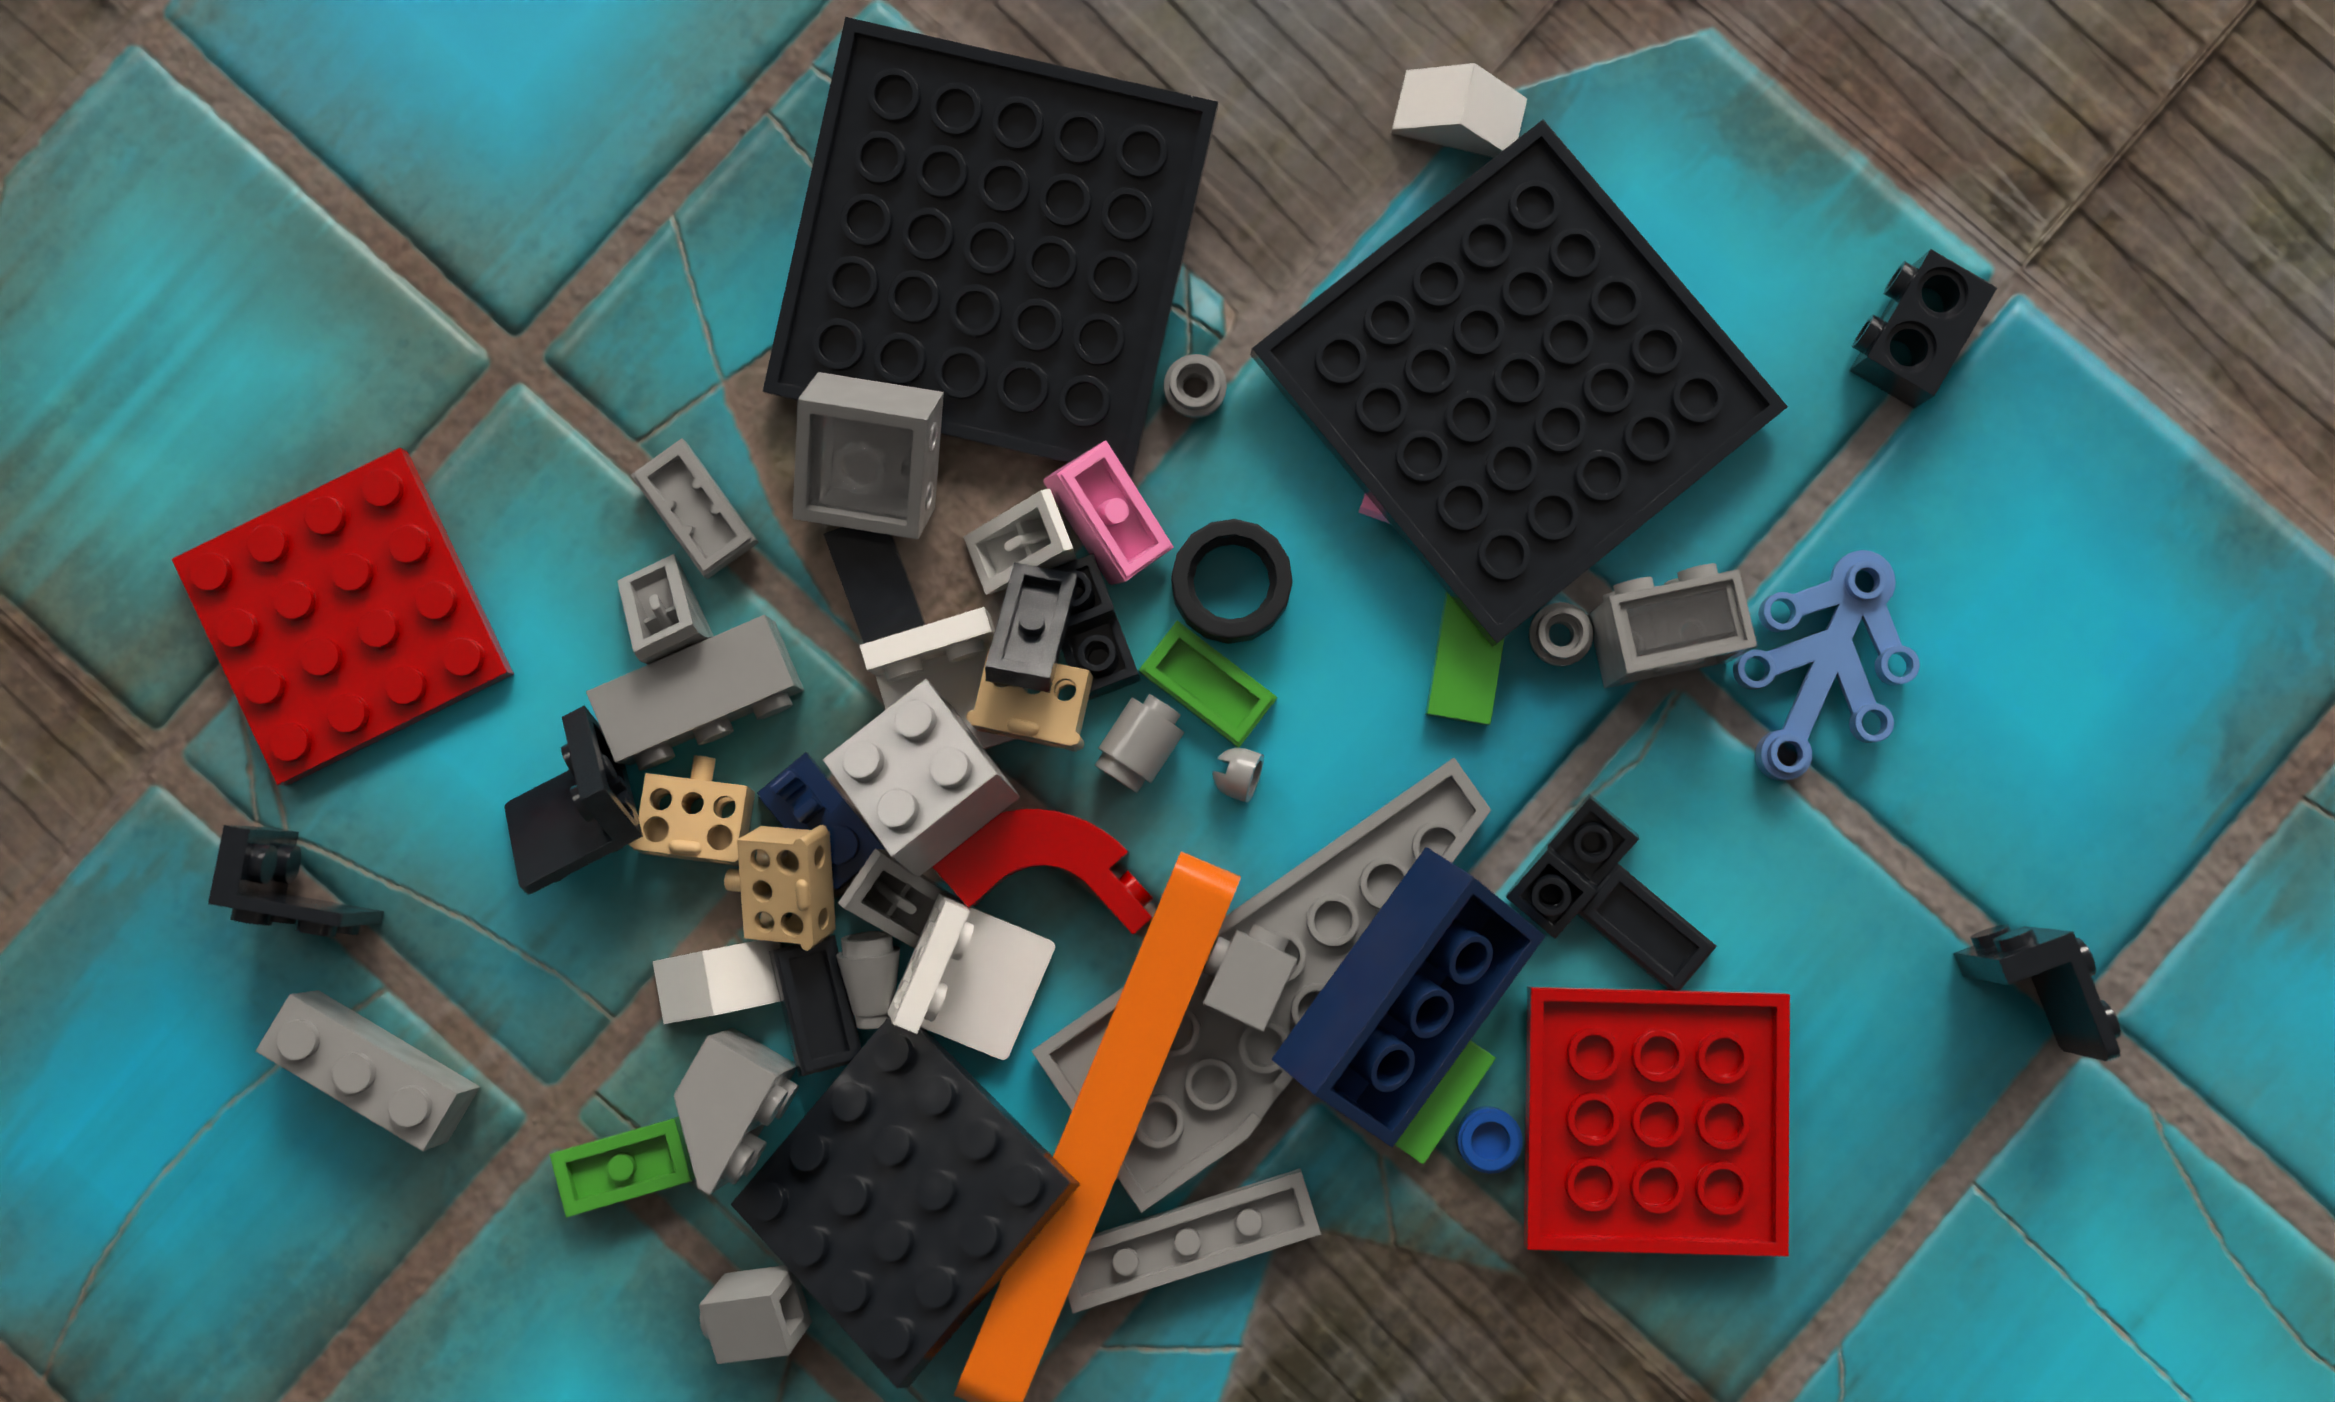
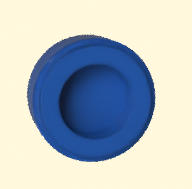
M1483 1106L1473 1109L1462 1118L1457 1127L1456 1146L1458 1152L1469 1166L1479 1172L1493 1174L1508 1169L1516 1162L1522 1150L1523 1138L1519 1125L1509 1114L1499 1108Z

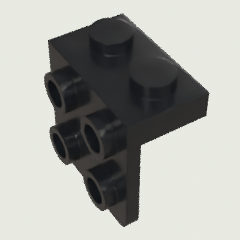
M2004 924L1975 933L1970 937L1973 946L1954 953L1962 976L1966 978L2010 985L2031 977L2056 1041L2064 1052L2106 1062L2120 1057V1048L2116 1040L2121 1036L2118 1019L2109 1004L2104 1000H2100L2091 977L2096 974L2094 958L2084 941L2076 938L2074 931L2028 926L2011 931L2009 925Z

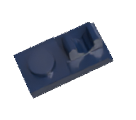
M807 752L802 754L757 792L761 801L784 828L812 830L819 825L827 827L828 831H830L832 877L835 890H840L860 872L875 849L886 850L869 825Z

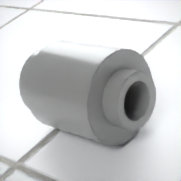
M1150 694L1144 703L1131 698L1098 747L1103 753L1095 763V766L1138 793L1145 781L1153 782L1184 735V731L1175 725L1181 714Z

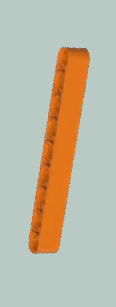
M1180 852L1053 1155L1080 1185L1003 1275L953 1396L967 1402L1024 1401L1241 876L1185 852Z

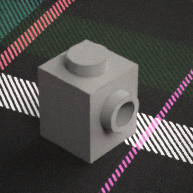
M1253 924L1249 935L1235 929L1230 941L1219 936L1202 971L1213 977L1203 997V1003L1264 1031L1297 960L1295 957L1284 952L1289 940L1256 924Z
M786 1265L724 1273L699 1304L701 1330L704 1336L710 1340L717 1364L787 1356L812 1323L801 1283Z

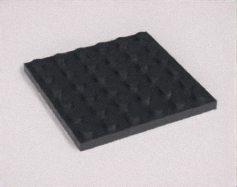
M845 17L762 392L798 401L800 395L818 372L944 392L941 434L1065 463L1071 462L1106 440L1129 477L1133 478L1218 111V101Z
M1544 119L1251 349L1250 354L1492 647L1788 407Z

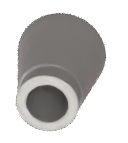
M885 931L850 934L841 938L842 952L836 954V958L852 1012L855 1016L856 1027L859 1029H877L889 1017L887 1012L896 993L900 947L893 946V936Z

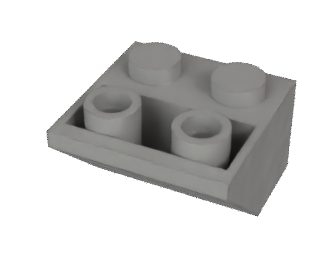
M735 1028L707 1036L674 1094L697 1186L709 1195L728 1182L735 1185L742 1175L747 1177L767 1144V1142L758 1138L764 1126L768 1127L774 1118L780 1119L799 1088V1085L790 1081L796 1071V1065L793 1061Z

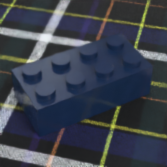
M1425 847L1271 1060L1316 1097L1393 1148L1543 941L1545 935L1474 876L1428 847Z

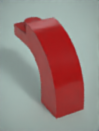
M1019 809L1001 812L932 866L968 908L975 907L1012 874L1025 868L1048 865L1065 869L1081 878L1133 935L1153 917L1145 906L1154 898L1129 871H1126L1118 878L1111 870L1129 851L1118 840L1101 828L1076 816L1058 811Z

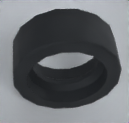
M1238 519L1211 522L1192 533L1178 551L1171 575L1175 606L1186 624L1207 639L1227 644L1251 641L1270 630L1286 609L1293 583L1289 557L1278 539L1258 524ZM1237 545L1248 548L1261 558L1267 568L1269 578L1267 596L1260 607L1246 617L1227 619L1215 616L1203 607L1195 593L1194 576L1198 564L1207 553L1220 546Z

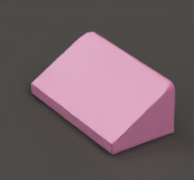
M1106 440L1044 478L1045 486L1051 490L1054 500L1088 553L1094 554L1099 570L1109 584L1114 585L1126 582L1174 548Z

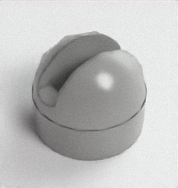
M1235 747L1228 749L1217 758V760L1229 764L1227 772L1225 774L1213 771L1214 783L1223 794L1248 803L1258 785L1263 768L1264 755L1245 748Z

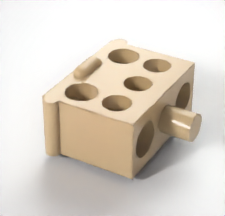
M1057 664L1050 693L1040 691L1037 694H1029L1026 688L1010 685L997 687V683L985 681L984 665L975 708L967 713L966 718L977 731L1077 752V750L1083 749L1085 744L1080 734L1093 676L1089 670ZM1066 686L1076 687V693L1072 699L1068 701L1059 700V692L1062 688Z
M694 756L690 779L645 773L638 815L643 837L629 843V846L633 850L646 855L739 866L737 839L749 833L755 791L745 785L713 782L716 759L706 756ZM671 794L672 801L669 807L660 810L661 799ZM699 798H703L704 805L700 812L692 814V803ZM730 802H734V813L728 818H723V807Z
M819 825L812 830L760 826L737 839L739 869H729L726 872L724 885L727 891L741 892L745 939L800 944L802 949L808 951L834 933L836 925L830 831H828L825 825ZM784 850H788L786 857L781 856ZM792 912L791 917H786L787 913Z

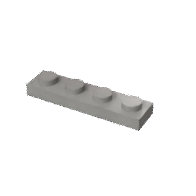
M1299 1168L1093 1234L1067 1295L1072 1312L1083 1311L1321 1235L1301 1169Z

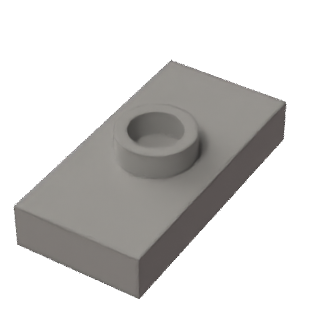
M683 438L631 474V477L703 577L711 578L759 543Z

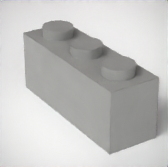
M762 615L586 691V694L615 763L625 765L636 763L639 771L674 758L675 754L672 747L695 738L698 745H704L729 735L734 731L731 724L732 721L753 712L757 720H761L787 710L793 705L790 696L804 691V688L776 622L766 615Z
M319 990L289 994L256 1049V1052L421 1151L449 1141L480 1089L479 1085Z

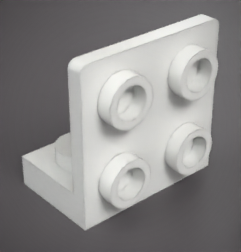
M985 607L859 645L866 669L876 676L885 709L893 705L924 679H927L952 705L984 749L1015 740L1014 738L977 731L966 718L967 713L975 708L987 652L991 647L995 633L991 615ZM997 683V687H1006V686H1008V685H1004V684H999V683Z
M938 894L887 1013L894 1025L916 1034L921 1027L1000 1060H1006L1011 1053L1053 955L1055 944L1050 939L973 907L968 908L966 904Z

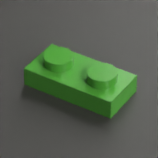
M679 1116L549 1154L566 1217L688 1183L696 1179Z

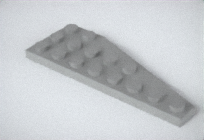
M1455 758L1447 761L1225 916L1216 940L1220 936L1230 941L1235 929L1249 935L1253 924H1256L1289 940L1284 952L1295 957L1297 960L1264 1031L1204 1004L1203 997L1213 977L1204 972L1201 973L1117 1175V1178L1141 1213L1250 1137L1282 1090L1284 1091L1293 1079L1291 1075L1271 1060V1058L1425 847H1428L1453 863L1491 811L1490 807ZM1124 986L1031 1051L1071 1110L1074 1108Z

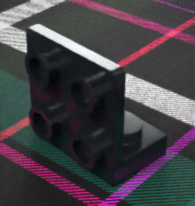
M585 705L562 717L567 744L561 746V753L569 770L508 801L504 806L518 883L528 895L564 879L567 875L643 837L625 764L615 763L599 723Z
M223 826L208 904L232 908L230 920L271 926L272 922L296 924L295 931L328 937H336L337 933L359 935L361 925L382 924L384 911L287 894L288 884L294 882L301 865V849L299 846H296L298 831L274 827Z

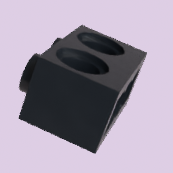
M1932 249L1912 265L1904 261L1893 274L1883 292L1891 300L1882 316L1879 318L1874 314L1871 315L1855 338L1852 347L1860 353L1849 371L1915 409L1935 396L1996 292L1997 287ZM1922 288L1933 289L1940 295L1943 301V312H1935L1925 305L1922 299ZM1891 340L1900 341L1910 349L1912 354L1911 366H1904L1895 361L1890 352Z

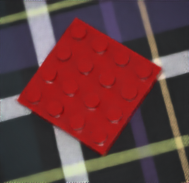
M402 448L395 449L172 558V562L277 785L288 786L514 675L409 453Z
M1527 986L1524 1246L1526 1249L1789 1257L1790 994Z

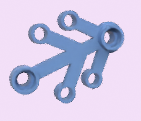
M1867 550L1851 552L1839 559L1834 565L1830 581L1795 594L1787 592L1775 593L1764 599L1759 607V619L1762 625L1772 632H1783L1795 627L1803 615L1837 605L1825 631L1767 652L1763 650L1748 651L1739 656L1733 665V675L1736 682L1746 689L1753 690L1770 684L1775 675L1811 663L1782 730L1766 734L1756 746V764L1759 770L1770 779L1777 781L1795 779L1803 775L1809 768L1812 761V748L1807 739L1835 677L1838 679L1850 710L1849 727L1856 739L1865 743L1878 742L1886 739L1893 730V715L1888 708L1876 703L1852 641L1861 618L1878 654L1875 661V672L1882 682L1888 685H1900L1910 682L1918 674L1920 662L1917 654L1911 648L1901 644L1886 606L1895 590V574L1888 561L1875 552ZM1859 570L1868 572L1873 578L1874 585L1869 593L1860 591L1855 584V576ZM1774 601L1784 602L1789 607L1790 618L1785 624L1776 622L1771 616L1770 609ZM1892 654L1901 656L1906 662V671L1901 677L1894 676L1888 669V660ZM1749 658L1758 659L1764 666V676L1760 681L1749 679L1745 673V663ZM1868 711L1875 713L1881 722L1880 730L1875 735L1868 734L1862 726V718ZM1783 742L1792 744L1797 751L1796 761L1791 766L1782 764L1778 759L1777 751Z

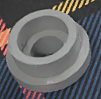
M1192 354L1181 357L1170 366L1165 375L1164 393L1166 400L1172 409L1185 417L1202 418L1212 414L1220 407L1226 395L1227 382L1222 368L1213 359L1204 355ZM1190 378H1200L1206 383L1207 391L1201 397H1190L1183 390L1184 383Z
M1563 602L1553 603L1541 609L1532 619L1528 633L1529 643L1536 656L1545 663L1553 666H1567L1574 664L1587 654L1593 641V627L1585 612L1577 606ZM1553 624H1562L1569 629L1571 638L1566 646H1557L1550 640L1549 630Z

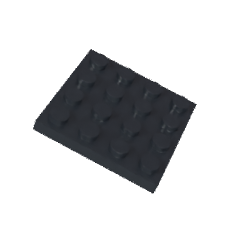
M888 1017L734 1199L731 1206L896 1388H909L1074 1193L1080 1183L926 1029L920 1027L916 1034L894 1025L890 1017Z

